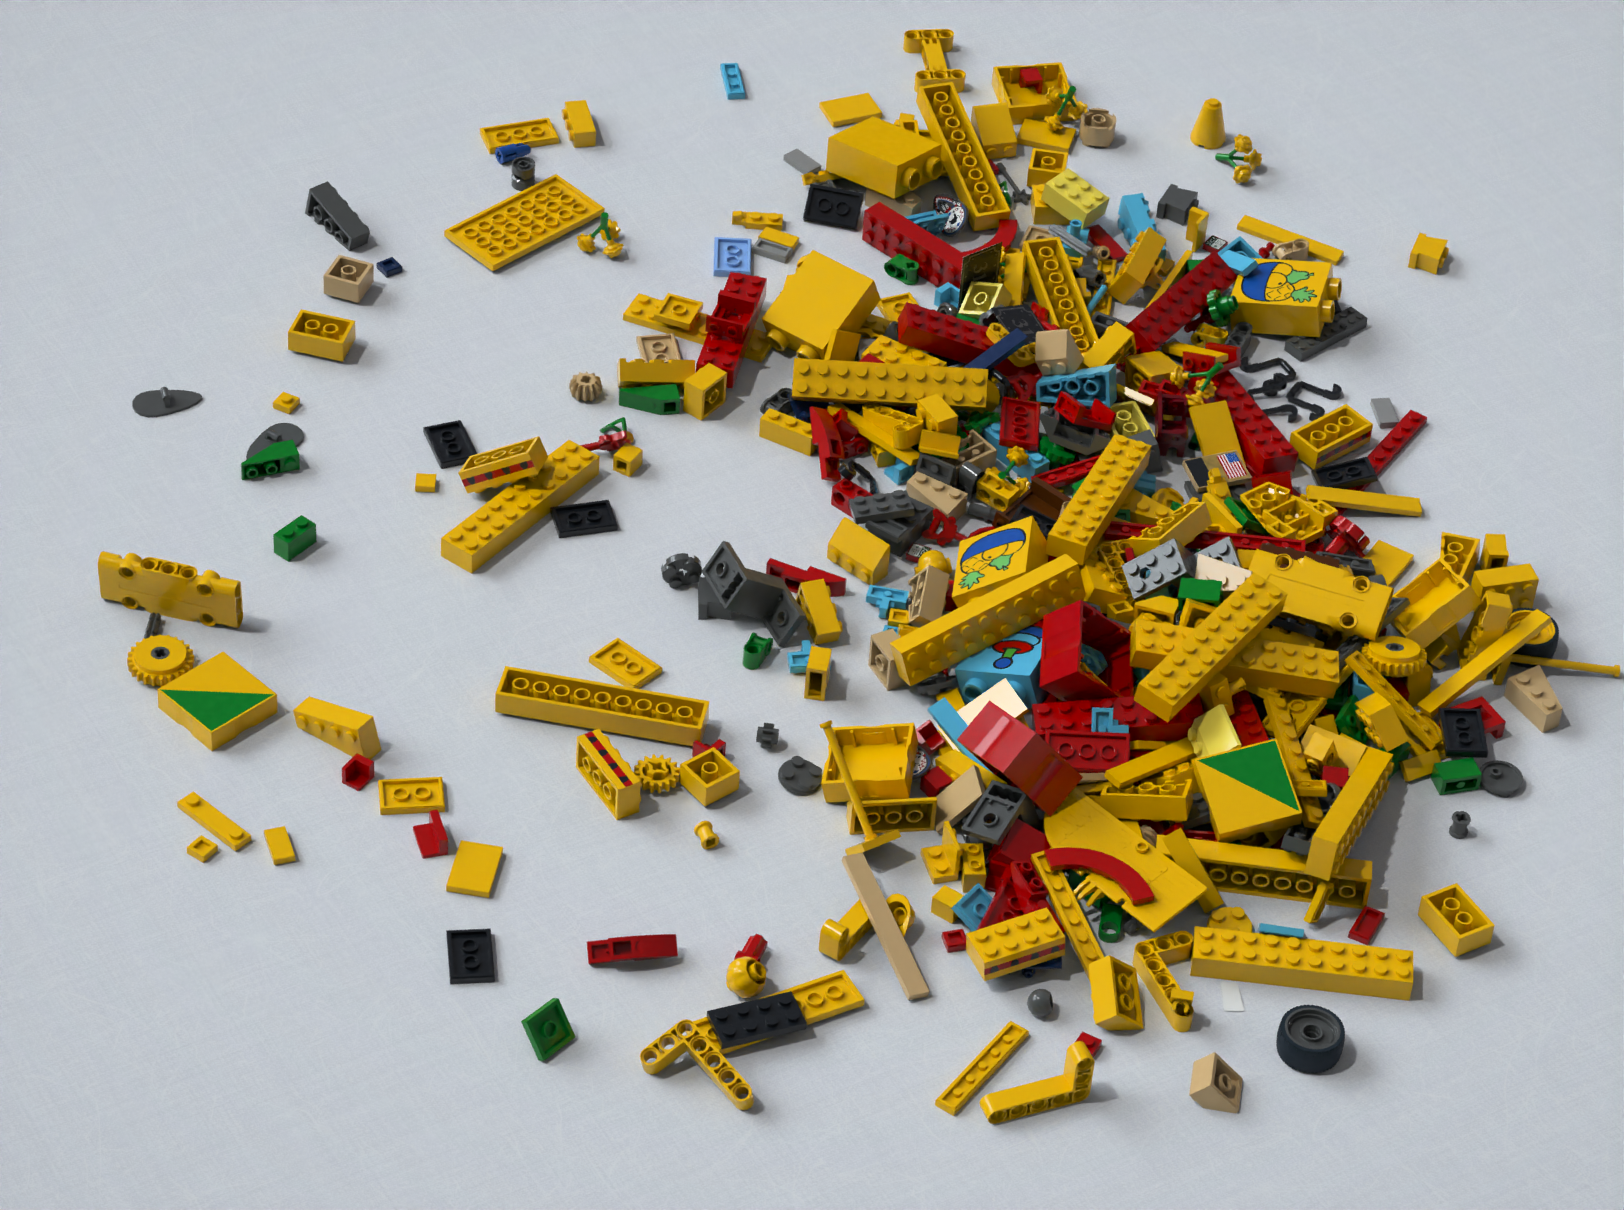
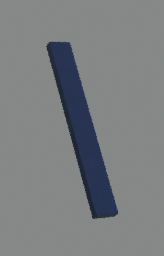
M1016 328L963 368L988 369L989 372L1030 340L1027 335ZM909 407L903 412L916 416L917 407Z

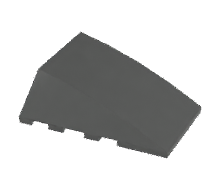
M1055 405L1053 408H1049V411L1046 410L1039 416L1050 442L1084 455H1089L1107 447L1111 441L1110 435L1105 430L1073 424L1054 409Z

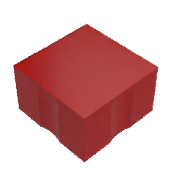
M1082 600L1044 615L1039 687L1063 702L1133 696V667L1130 666L1131 631L1117 622L1109 620L1100 611ZM1082 643L1103 653L1109 666L1098 677L1105 684L1093 678V673H1085L1080 669V664L1083 663L1081 659L1084 658V655L1081 653Z
M990 700L957 739L993 774L1007 782V785L1022 790L1037 808L1050 817L1083 778L1036 732Z

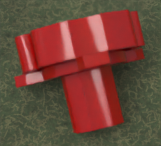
M1336 516L1329 524L1331 530L1326 532L1333 540L1325 548L1324 552L1344 555L1347 550H1350L1359 558H1364L1365 554L1362 551L1370 543L1369 538L1365 535L1359 540L1365 534L1364 531L1346 517Z

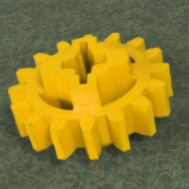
M652 754L650 759L644 756V761L638 760V765L634 766V774L640 777L642 790L648 788L650 793L657 790L660 794L663 789L669 792L670 787H676V783L679 782L680 768L677 767V762L671 763L670 757L664 759V756L660 755L659 758H656L655 754Z

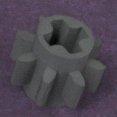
M764 723V727L758 726L756 742H760L763 748H771L772 744L777 745L779 729H775L772 723Z

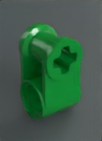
M897 254L884 264L885 272L889 276L907 285L918 283L917 270L919 269V264L916 261L902 254Z
M753 632L748 642L744 645L743 666L750 670L758 669L766 656L771 652L773 638L766 639L757 636V633Z

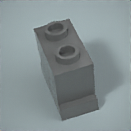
M1171 184L1158 202L1156 217L1160 219L1166 218L1183 226L1188 220L1189 210L1192 207L1198 208V192L1181 189L1177 185Z
M699 577L698 620H706L707 617L731 620L732 611L724 609L707 579Z

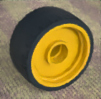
M1514 609L1511 616H1509L1505 628H1508V631L1511 630L1536 609ZM1551 617L1552 623L1513 654L1552 659L1559 639V627L1555 620ZM1510 662L1511 664L1525 668H1533L1537 666L1533 664Z

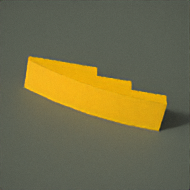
M1182 828L1163 837L1162 839L1176 864L1208 888V891L1197 899L1203 911L1207 913L1224 904Z

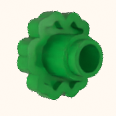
M1217 289L1209 291V294H1207V304L1213 321L1220 328L1227 326L1230 323V314L1235 313L1239 309L1236 297L1234 295L1222 296L1221 292Z
M1043 436L1038 444L1039 452L1044 454L1050 461L1049 470L1059 468L1061 463L1064 465L1072 464L1077 454L1074 450L1050 442L1048 436Z

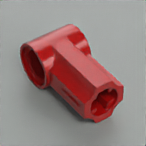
M759 934L750 936L743 950H739L736 953L734 960L741 957H752L757 962H760L767 948L768 941Z

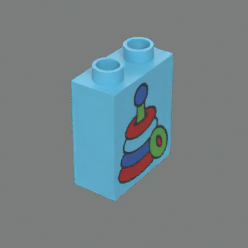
M1043 619L959 662L955 668V673L964 703H970L1004 678H1006L1027 708H1032V704L1043 702L1048 694L1047 691L1039 687Z

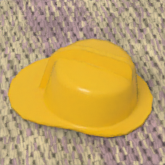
M892 894L886 899V902L904 937L907 929L914 923L915 911L904 895Z

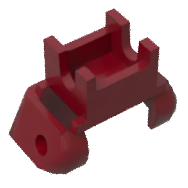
M1157 391L1155 439L1159 446L1160 456H1166L1167 450L1170 447H1174L1177 449V457L1184 458L1185 445L1189 437L1188 426L1186 425L1188 402L1180 395L1162 394L1161 391ZM1163 415L1182 416V421L1163 420Z

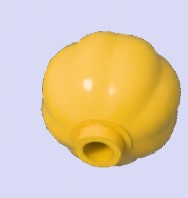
M929 550L923 553L919 558L918 567H914L915 575L928 565L947 574L952 573L950 559L945 558L943 553L937 550Z
M752 957L735 959L729 964L727 969V987L742 998L758 995L765 986V967Z

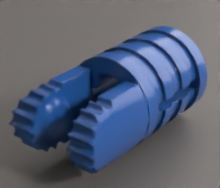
M513 143L496 148L495 155L497 161L502 164L513 161L517 157L529 155L531 147L523 143Z

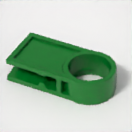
M1103 903L1098 937L1103 942L1113 943L1120 937L1123 908L1120 905ZM1112 929L1116 933L1108 934L1105 933L1103 930Z

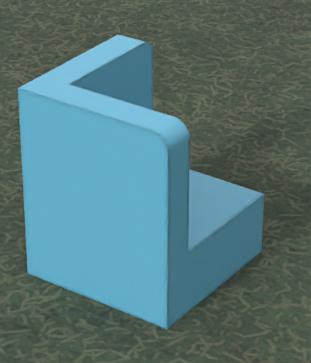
M949 282L935 290L934 305L939 307L940 304L946 302L954 305L958 310L960 289Z
M896 457L895 464L884 469V474L894 483L900 485L913 476L914 465L909 466Z

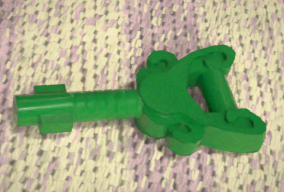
M955 411L958 415V421H966V424H964L967 431L973 429L978 434L983 431L982 428L990 423H996L1001 420L997 412L985 411L982 414L979 411H973L968 414L965 411Z

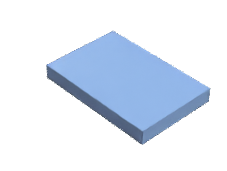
M715 237L713 276L729 277L730 272L751 275L752 239Z

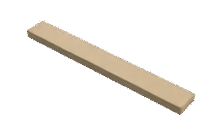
M857 853L843 856L842 863L907 999L927 997L930 991L864 854Z

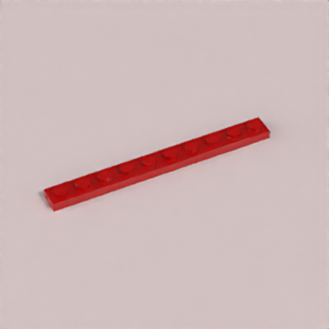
M1410 410L1367 456L1377 476L1426 424V416ZM1371 483L1348 488L1347 490L1364 491ZM1334 507L1338 510L1337 516L1342 515L1348 509Z
M1111 521L1105 531V540L1116 541L1129 539L1132 536L1139 537L1142 535V530L1147 527L1151 529L1157 525ZM1205 530L1197 535L1192 542L1184 546L1185 548L1205 549L1229 536L1234 543L1236 551L1238 549L1257 550L1262 543H1272L1278 547H1291L1297 551L1305 552L1306 540Z

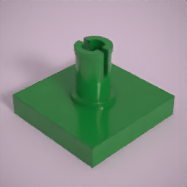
M1230 496L1225 499L1224 503L1243 526L1242 532L1247 527L1266 536L1270 534L1242 501Z
M552 998L521 1021L534 1052L540 1061L546 1060L575 1038L559 998Z

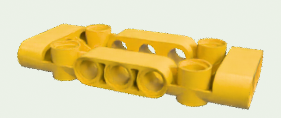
M1259 549L1255 551L1248 569L1288 594L1283 610L1278 614L1284 619L1291 618L1304 625L1306 623L1317 626L1318 629L1333 632L1337 629L1345 636L1357 635L1372 641H1376L1379 636L1394 592L1393 587L1372 582L1365 576L1354 577L1351 572L1304 558L1294 560L1288 554L1277 555ZM1281 564L1288 565L1286 568H1280L1279 566ZM1360 586L1366 587L1365 590H1358L1357 588ZM1352 622L1353 625L1345 626L1344 623Z
M104 551L100 553L98 574L101 598L121 602L128 609H136L139 606L144 607L147 612L159 613L167 617L192 622L199 620L206 626H214L216 623L235 628L241 626L243 604L240 581L224 577L220 578V575L213 570H206L201 576L198 575L197 569L193 566L153 557L141 559L140 556L134 553L126 554L124 559L118 554Z

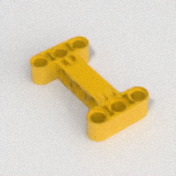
M908 30L904 33L903 50L907 53H921L925 70L918 71L915 74V92L918 93L919 86L953 82L957 93L964 90L966 73L960 69H947L943 52H949L953 49L954 32L952 30Z

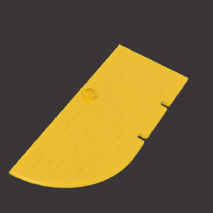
M1076 787L1051 817L1046 813L1044 814V831L1052 849L1074 847L1103 852L1128 864L1141 875L1154 894V901L1133 906L1127 894L1113 879L1093 873L1090 869H1072L1080 876L1088 873L1089 875L1085 879H1088L1089 883H1094L1097 889L1099 888L1103 894L1116 904L1123 900L1125 903L1121 908L1154 933L1208 891V888Z

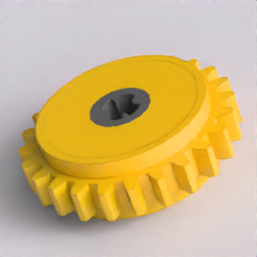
M170 635L143 638L141 642H136V647H131V652H128L127 658L128 671L131 672L132 677L137 676L138 682L143 681L145 685L149 684L153 687L166 685L193 669L194 664L193 650L190 649V645H184V640L180 641L177 637H171Z
M1399 636L1378 637L1376 641L1371 640L1368 644L1365 643L1361 654L1381 675L1390 677L1413 675L1419 672L1420 669H1424L1427 660V653H1425V649H1421L1422 646H1419L1413 640Z

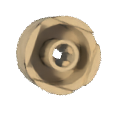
M1102 108L1089 109L1088 113L1083 112L1079 129V137L1082 140V144L1084 146L1108 148L1114 140L1116 116L1108 114L1109 111Z

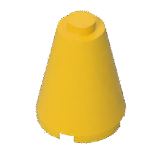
M1215 98L1206 100L1201 108L1190 135L1191 142L1194 145H1203L1204 149H1217L1225 143L1226 135L1222 104Z

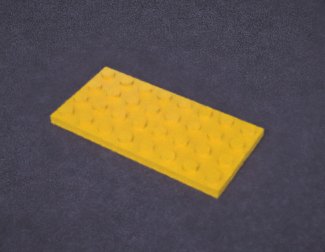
M555 174L444 230V236L491 271H495L601 216L605 208Z

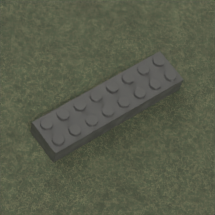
M1349 307L1334 315L1332 323H1324L1320 337L1294 336L1285 341L1284 350L1301 362L1364 329L1368 318L1353 307Z
M1301 820V824L1288 828L1281 848H1284L1283 850L1287 852H1297L1296 854L1300 856L1307 855L1310 850L1312 837L1317 829L1304 827Z

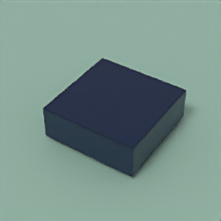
M393 257L376 263L377 269L386 278L402 272V266Z

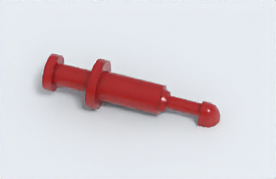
M1268 242L1266 248L1261 247L1258 254L1263 259H1267L1270 256V251L1275 247L1272 242Z

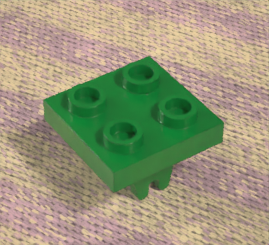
M1355 694L1347 698L1335 719V723L1337 724L1338 735L1344 733L1365 745L1369 738L1364 731L1366 726L1362 721L1360 722L1355 713V710H1357L1355 703L1359 701Z

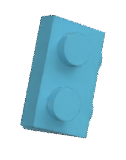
M933 210L905 216V218L936 236L941 233L949 219L948 213L937 215L936 211Z

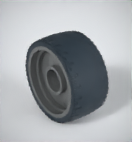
M1317 1005L1296 1006L1284 1014L1279 1024L1276 1040L1278 1055L1289 1067L1303 1073L1313 1074L1328 1071L1337 1064L1342 1054L1345 1041L1344 1025L1339 1017L1329 1009Z

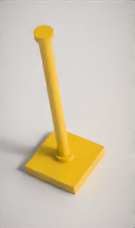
M1508 628L1504 629L1502 636L1508 632ZM1511 654L1491 670L1494 685H1502L1510 662L1612 674L1613 677H1619L1620 665H1614L1613 667Z
M830 720L820 724V728H823L866 836L864 837V842L845 849L846 854L863 853L900 838L901 835L898 829L879 836L873 833L831 724L833 723Z

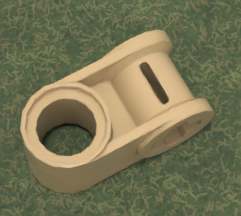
M1296 239L1279 243L1273 248L1272 254L1279 260L1307 261L1309 242L1305 239Z

